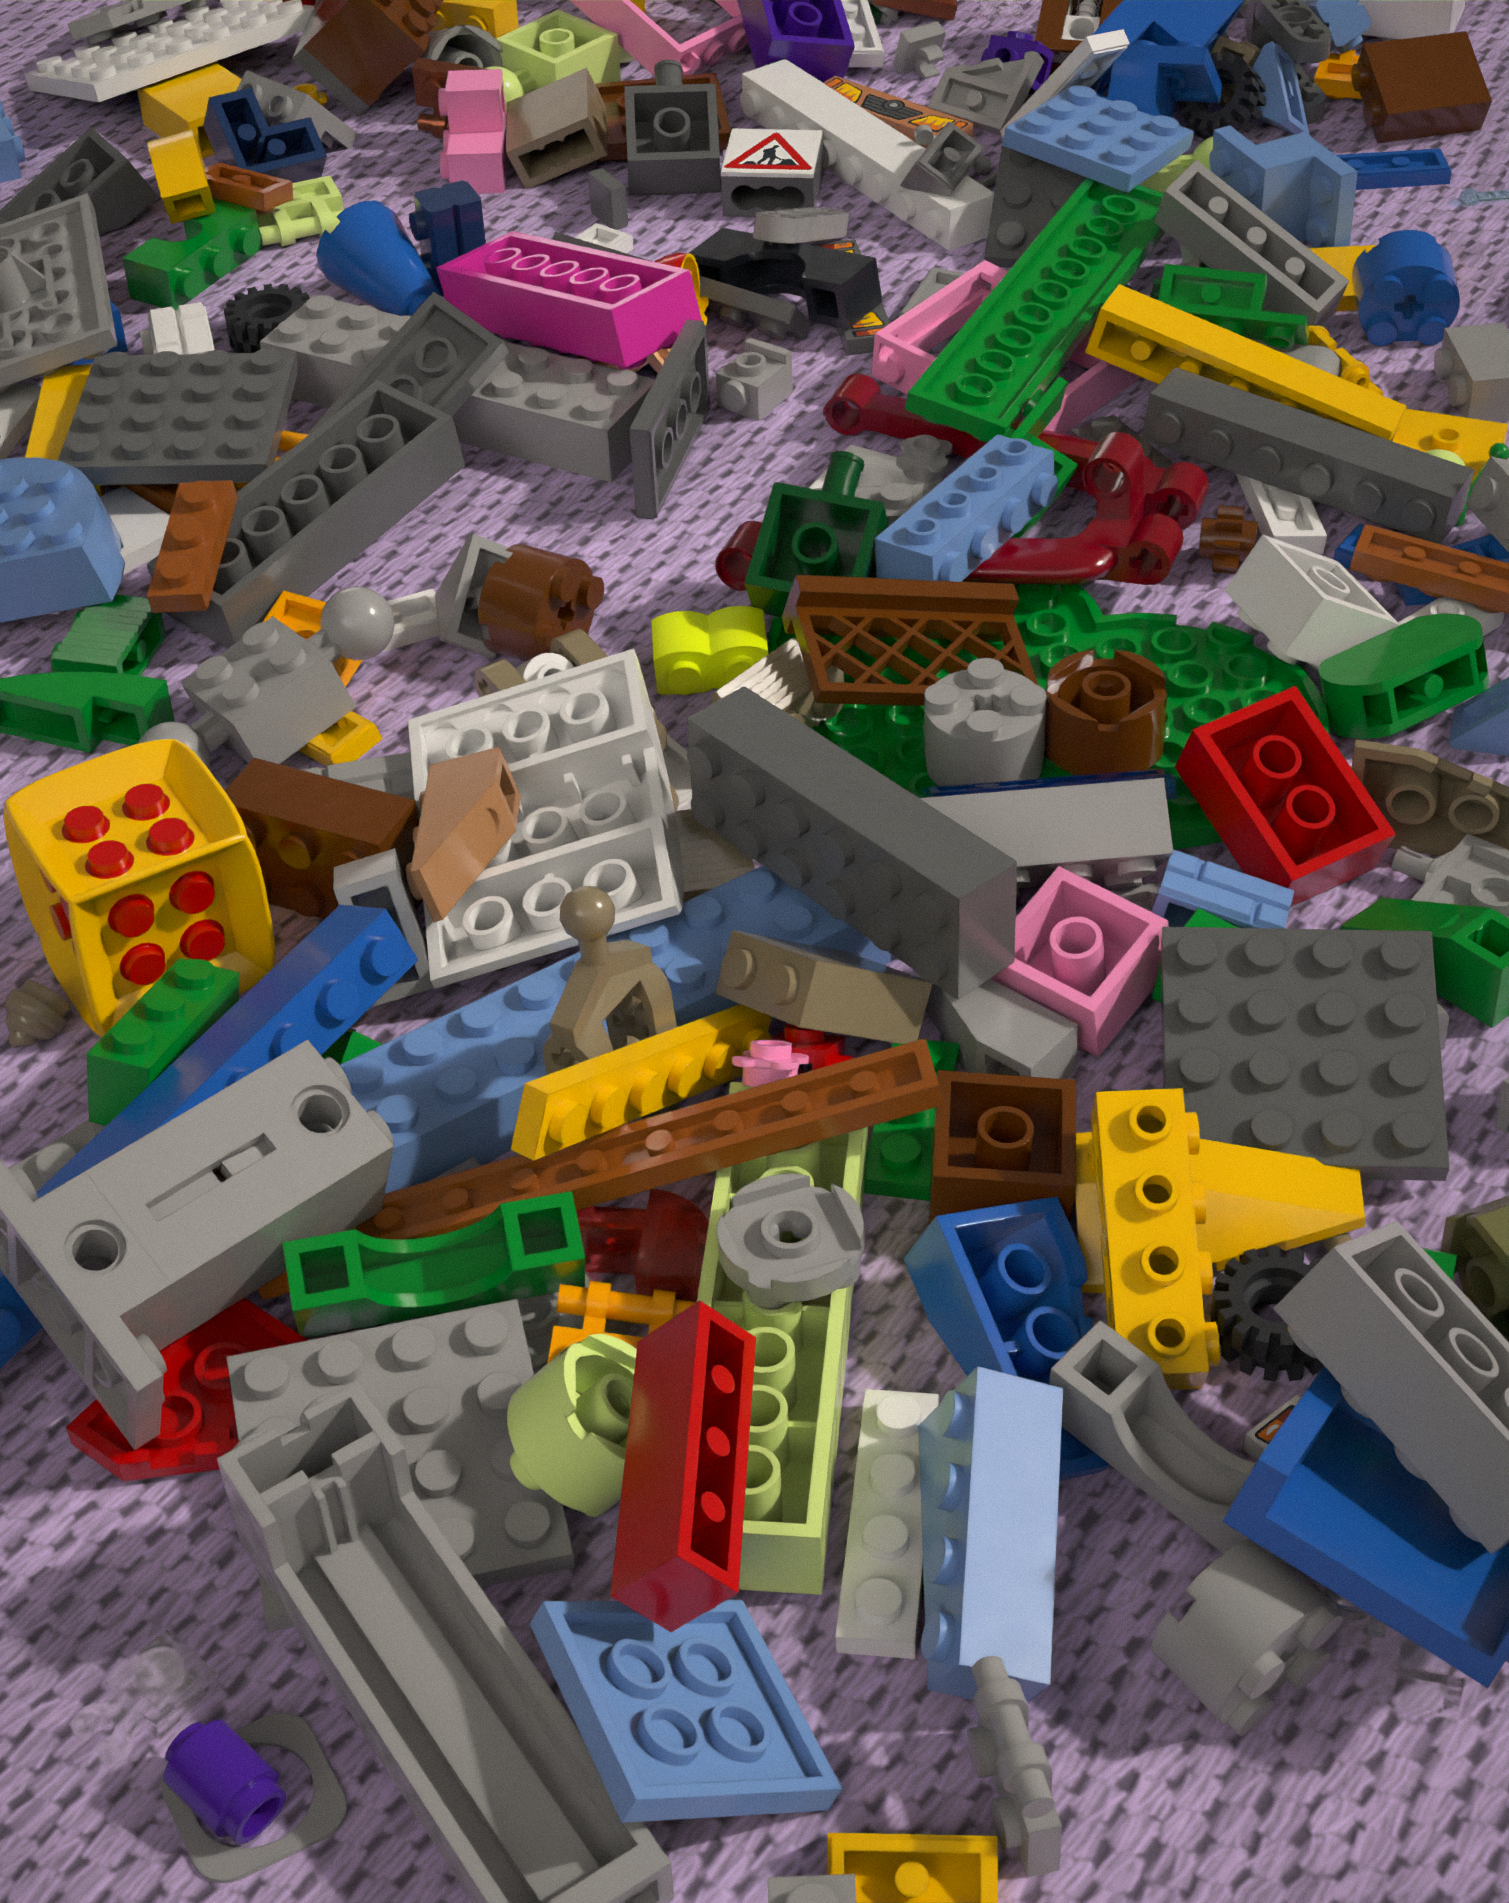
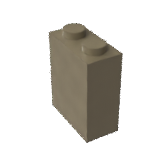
M587 68L507 102L506 154L525 189L537 186L608 155L606 105Z
M732 930L726 954L721 963V973L715 994L798 1027L906 1044L918 1040L933 983L846 951Z

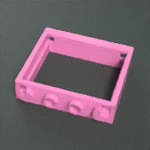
M570 0L596 25L617 33L618 44L652 75H654L655 65L662 60L668 59L675 60L682 65V76L692 75L697 69L707 64L709 66L714 65L722 56L730 52H739L749 43L737 0H714L733 18L682 44L677 43L630 0Z
M984 260L876 332L871 376L908 394V391L937 358L927 352L960 330L1008 271ZM1093 328L1069 358V360L1089 370L1067 385L1061 409L1044 430L1061 434L1067 433L1140 378L1136 374L1085 353Z

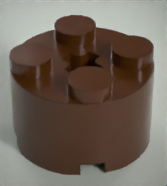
M514 544L505 551L512 552L513 554L505 563L494 562L484 581L478 606L479 624L488 626L490 640L483 638L482 640L489 651L526 662L540 654L550 653V642L555 637L575 629H582L588 634L594 610L600 605L604 596V582L601 577L593 575L586 562L524 544Z
M1089 650L1067 656L1052 667L1049 671L1045 690L1047 696L1044 756L1048 760L1071 774L1086 778L1089 784L1121 782L1124 778L1138 775L1148 770L1162 757L1167 692L1165 677L1157 665L1140 655L1120 650H1114V659H1094V650Z

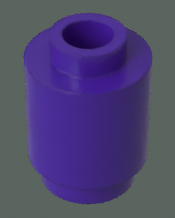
M214 1720L205 1725L201 1722L189 1725L175 1737L166 1751L165 1759L168 1764L163 1774L164 1783L218 1837L230 1836L237 1844L248 1843L275 1820L284 1806L286 1793L277 1785L278 1773L223 1720Z

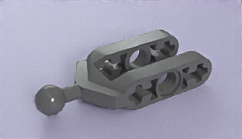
M1244 0L1235 18L1246 20L1247 41L1261 50L1265 44L1271 41L1275 44L1278 43L1294 60L1307 124L1319 122L1324 117L1326 96L1296 61L1301 63H1319L1328 59L1332 35L1330 29L1303 0Z

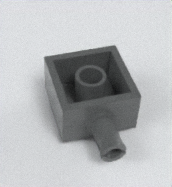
M662 60L655 65L656 85L624 86L629 195L719 192L720 152L716 84H682L683 67L675 60Z

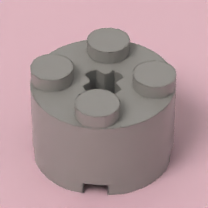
M990 658L976 659L968 665V669L949 674L929 686L924 693V755L929 777L938 786L956 795L974 794V789H994V792L1027 789L1040 777L1045 752L1047 696L1045 690L1018 673L1004 670L1001 662Z
M1247 1539L1219 1556L1184 1590L1194 1600L1180 1622L1170 1611L1167 1612L1155 1631L1151 1650L1222 1724L1229 1725L1239 1736H1244L1262 1722L1271 1711L1274 1701L1269 1695L1287 1680L1296 1689H1301L1323 1670L1331 1654L1322 1645L1338 1629L1343 1621V1616L1337 1611V1606L1300 1570L1262 1546H1258L1254 1541Z

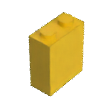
M212 62L138 88L137 92L143 124L162 138L193 130L202 159L214 155V150L203 126L209 97L236 91L242 79L217 62Z

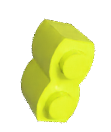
M726 607L716 610L709 615L694 611H676L660 615L651 620L657 693L662 695H688L704 693L712 688L720 689L768 655L764 610L756 607Z

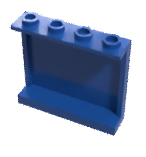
M1323 1366L1257 1460L1222 1522L1484 1687L1489 1688L1505 1661L1509 1663V1543L1491 1555L1481 1542H1476L1467 1537L1453 1522L1449 1513V1506L1426 1480L1414 1476L1401 1464L1394 1450L1395 1445L1372 1419L1360 1415L1347 1403L1341 1392V1384Z

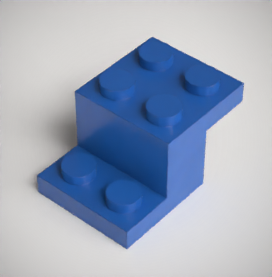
M1136 40L1129 44L1128 48L1113 62L1108 97H1104L1096 92L1097 96L1111 101L1122 100L1130 102L1137 107L1138 111L1172 118L1175 101L1220 103L1222 83L1207 47H1202L1198 43L1188 41L1179 42L1176 46H1160L1151 41Z

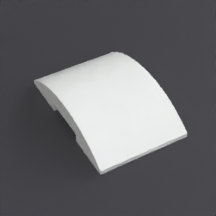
M634 649L408 720L414 798L420 813L419 796L420 792L426 789L431 764L500 747L521 795L516 832L446 917L441 921L433 922L424 903L430 981L435 989L579 945L578 940L565 932L559 919L560 905L565 896L580 886H596L611 898L615 906V922L606 936L681 913L684 899V878L677 821L661 744L647 689Z

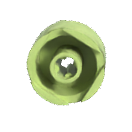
M589 1335L582 1342L574 1343L565 1348L511 1395L507 1411V1426L515 1451L510 1457V1465L515 1477L522 1485L531 1490L542 1489L559 1503L591 1517L603 1515L620 1501L636 1348L610 1335Z

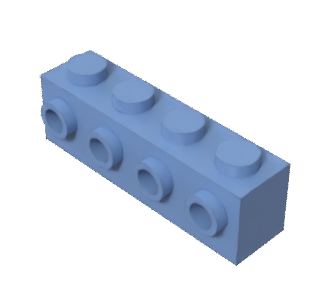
M997 434L875 538L877 578L962 582L981 563L989 559L1000 546L1015 533H1018L1044 507L1051 504L1058 487V480L1056 475H1054V451L1032 445L1024 439H1011Z

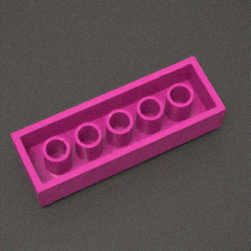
M515 231L498 237L436 268L445 300L488 331L499 334L502 338L526 341L531 346H545L556 349L562 354L571 353L587 357L589 361H602L617 365L619 369L623 370L637 368L646 363L647 356L661 349L672 348L687 319L702 321L691 273L688 269Z

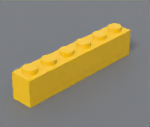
M1120 284L1101 307L1085 351L1086 354L1157 384H1160L1176 367L1390 441L1406 409V405Z

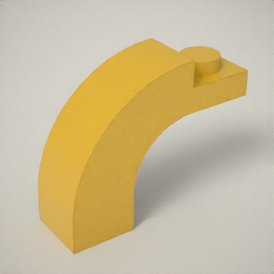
M189 130L148 141L151 162L170 223L174 224L215 213L216 209L207 181L205 165L194 131Z

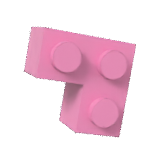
M502 69L448 71L446 88H439L438 90L440 116H448L449 130L443 131L444 151H440L441 178L449 179V183L461 180L468 182L477 194L505 193L509 157L506 154L507 113Z

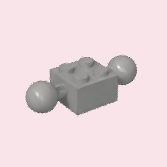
M354 586L344 588L330 597L321 613V630L307 640L273 616L265 622L252 626L244 633L241 640L219 656L205 660L199 665L193 675L181 683L201 717L190 726L180 722H164L155 725L144 733L138 744L160 739L179 740L191 748L208 769H210L211 764L210 753L222 744H225L247 763L253 758L281 764L309 743L308 741L321 734L344 715L356 708L332 663L340 657L350 660H366L381 653L388 646L394 632V616L390 605L376 591L366 587Z

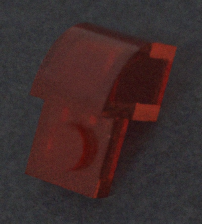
M650 1189L647 1209L590 1206L576 1210L585 1254V1272L635 1275L636 1292L639 1295L653 1296L654 1289L676 1292V1300L697 1302L709 1222L704 1213L694 1203L676 1193L660 1189Z

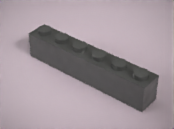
M1176 367L1150 393L1141 440L1437 544L1443 542L1462 516L1475 470Z

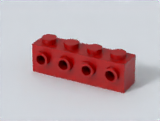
M700 1300L637 1342L610 1597L669 1632H673L705 1612L711 1611L717 1605L738 1594L756 1337Z

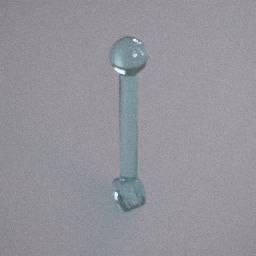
M1468 188L1461 193L1460 201L1463 205L1473 206L1479 201L1509 199V190L1477 192L1472 188Z

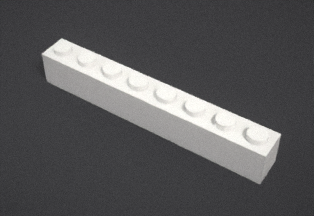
M786 59L742 73L740 103L746 116L767 129L822 130L823 167L898 216L899 219L916 228L927 238L932 239L948 251H952L988 237L994 192L967 175L950 196L903 188L900 184L926 150L924 147Z

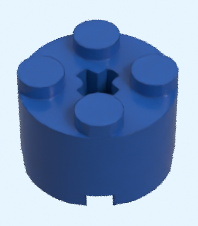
M1400 230L1380 237L1378 245L1367 253L1366 249H1364L1357 257L1352 271V283L1358 316L1368 340L1375 346H1386L1393 341H1420L1425 345H1436L1442 342L1444 328L1451 326L1460 307V295L1449 251L1446 247L1444 249L1438 244L1434 236L1423 231Z

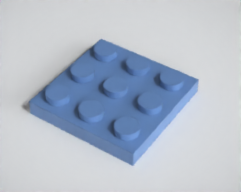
M1075 85L1065 89L1007 126L1002 146L1128 193L1189 150L1194 131L1179 126L1178 121L1174 118L1161 115L1152 116L1138 111L1137 107L1130 102L1122 100L1111 101L1097 96L1096 92L1089 87Z
M726 1600L711 1611L705 1612L673 1632H669L619 1601H543L530 1622V1626L621 1823L828 1811L842 1790L743 1600Z

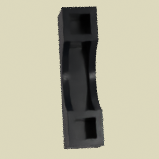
M721 228L689 252L696 259L699 276L761 295L784 293L805 298L809 321L850 329L883 302L875 257L804 243L789 244L754 239L753 233L728 228Z

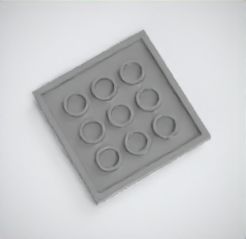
M517 1299L227 1357L239 1442L251 1434L266 1432L273 1427L279 1436L301 1425V1413L313 1400L325 1394H335L358 1381L405 1447L413 1491L480 1587L575 1567L563 1504L553 1499L542 1489L531 1490L522 1485L515 1477L510 1465V1457L515 1450L511 1443L507 1426L509 1402L511 1395L534 1375ZM258 1570L268 1632L295 1627Z

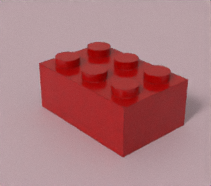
M1296 686L1193 729L1175 765V769L1243 873L1294 890L1290 907L1372 871L1396 835Z

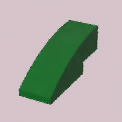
M52 672L0 678V733L92 753L102 740L132 746L138 744L144 733L153 726L164 722H175L166 680L107 672Z

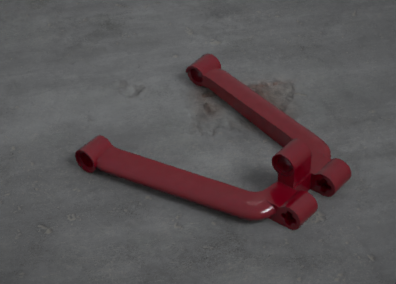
M860 373L845 377L823 409V415H825L830 427L846 436L856 435L863 430L875 431L903 440L919 435H930L938 440L949 441L952 444V454L965 458H970L988 443L974 438L969 433L944 424L928 422L922 416L906 411V398L882 394L876 381ZM847 402H850L853 405H855L857 409L851 407ZM1043 430L1038 439L1078 464L1075 475L1066 486L1086 491L1096 499V516L1080 534L1073 537L1058 539L1010 538L989 559L981 563L962 581L1069 585L1095 580H1110L1140 585H1155L1162 582L1168 576L1182 548L1184 540L1182 530L1188 528L1195 521L1209 490L1208 477L1201 468L1189 462H1177L1168 468L1156 467L1144 455L1143 448L1138 440L1126 433L1112 432L1103 436L1097 442ZM746 521L740 524L716 557V573L721 581L732 589L747 591L744 583L762 522Z

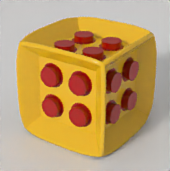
M160 739L128 746L43 777L23 787L5 801L3 812L5 834L26 912L40 938L44 955L54 975L82 1019L100 1037H103L179 958L187 960L201 959L210 962L213 966L239 972V995L254 987L274 968L276 950L273 924L263 875L256 852L247 836L244 823L236 807L207 766L186 744L176 739Z

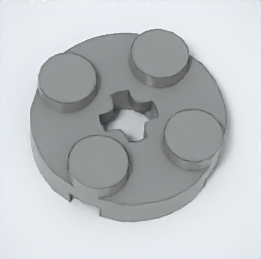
M788 1173L764 1177L742 1187L732 1197V1208L725 1214L724 1219L721 1214L717 1224L719 1260L728 1277L736 1285L747 1290L749 1300L761 1308L773 1309L781 1307L787 1302L817 1299L837 1289L847 1288L858 1280L860 1261L865 1248L863 1215L853 1197L844 1189L832 1183L831 1192L820 1187L810 1186V1176ZM785 1231H792L796 1238H807L797 1243H783L779 1241V1234Z

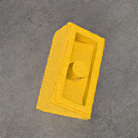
M827 1833V1875L855 1874L856 1903H998V1836Z

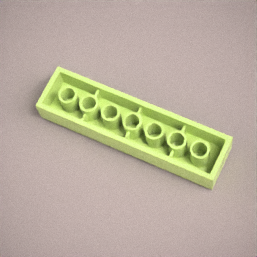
M730 1082L729 1094L753 1087L743 1085L742 1082ZM868 1127L719 1169L716 1173L697 1302L699 1300L756 1337L739 1590L823 1594L854 1284L844 1289H837L817 1299L787 1302L783 1306L773 1309L761 1308L749 1300L747 1290L736 1285L722 1268L718 1254L717 1224L721 1214L724 1219L725 1214L732 1208V1197L742 1187L764 1177L788 1173L810 1176V1186L820 1187L831 1192V1183L844 1189L853 1197L862 1212L864 1176L868 1151ZM785 1231L779 1234V1241L783 1243H797L807 1238H796L792 1231Z

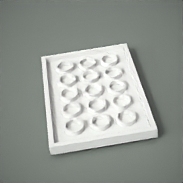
M220 0L221 7L209 10L208 6L190 9L184 12L186 19L174 23L170 18L148 24L149 31L136 35L135 31L114 35L111 37L113 44L101 48L99 44L79 47L74 50L75 57L63 61L60 56L41 60L36 63L37 70L25 73L24 75L31 91L101 102L303 31L314 6L302 5L301 0L282 2V0Z

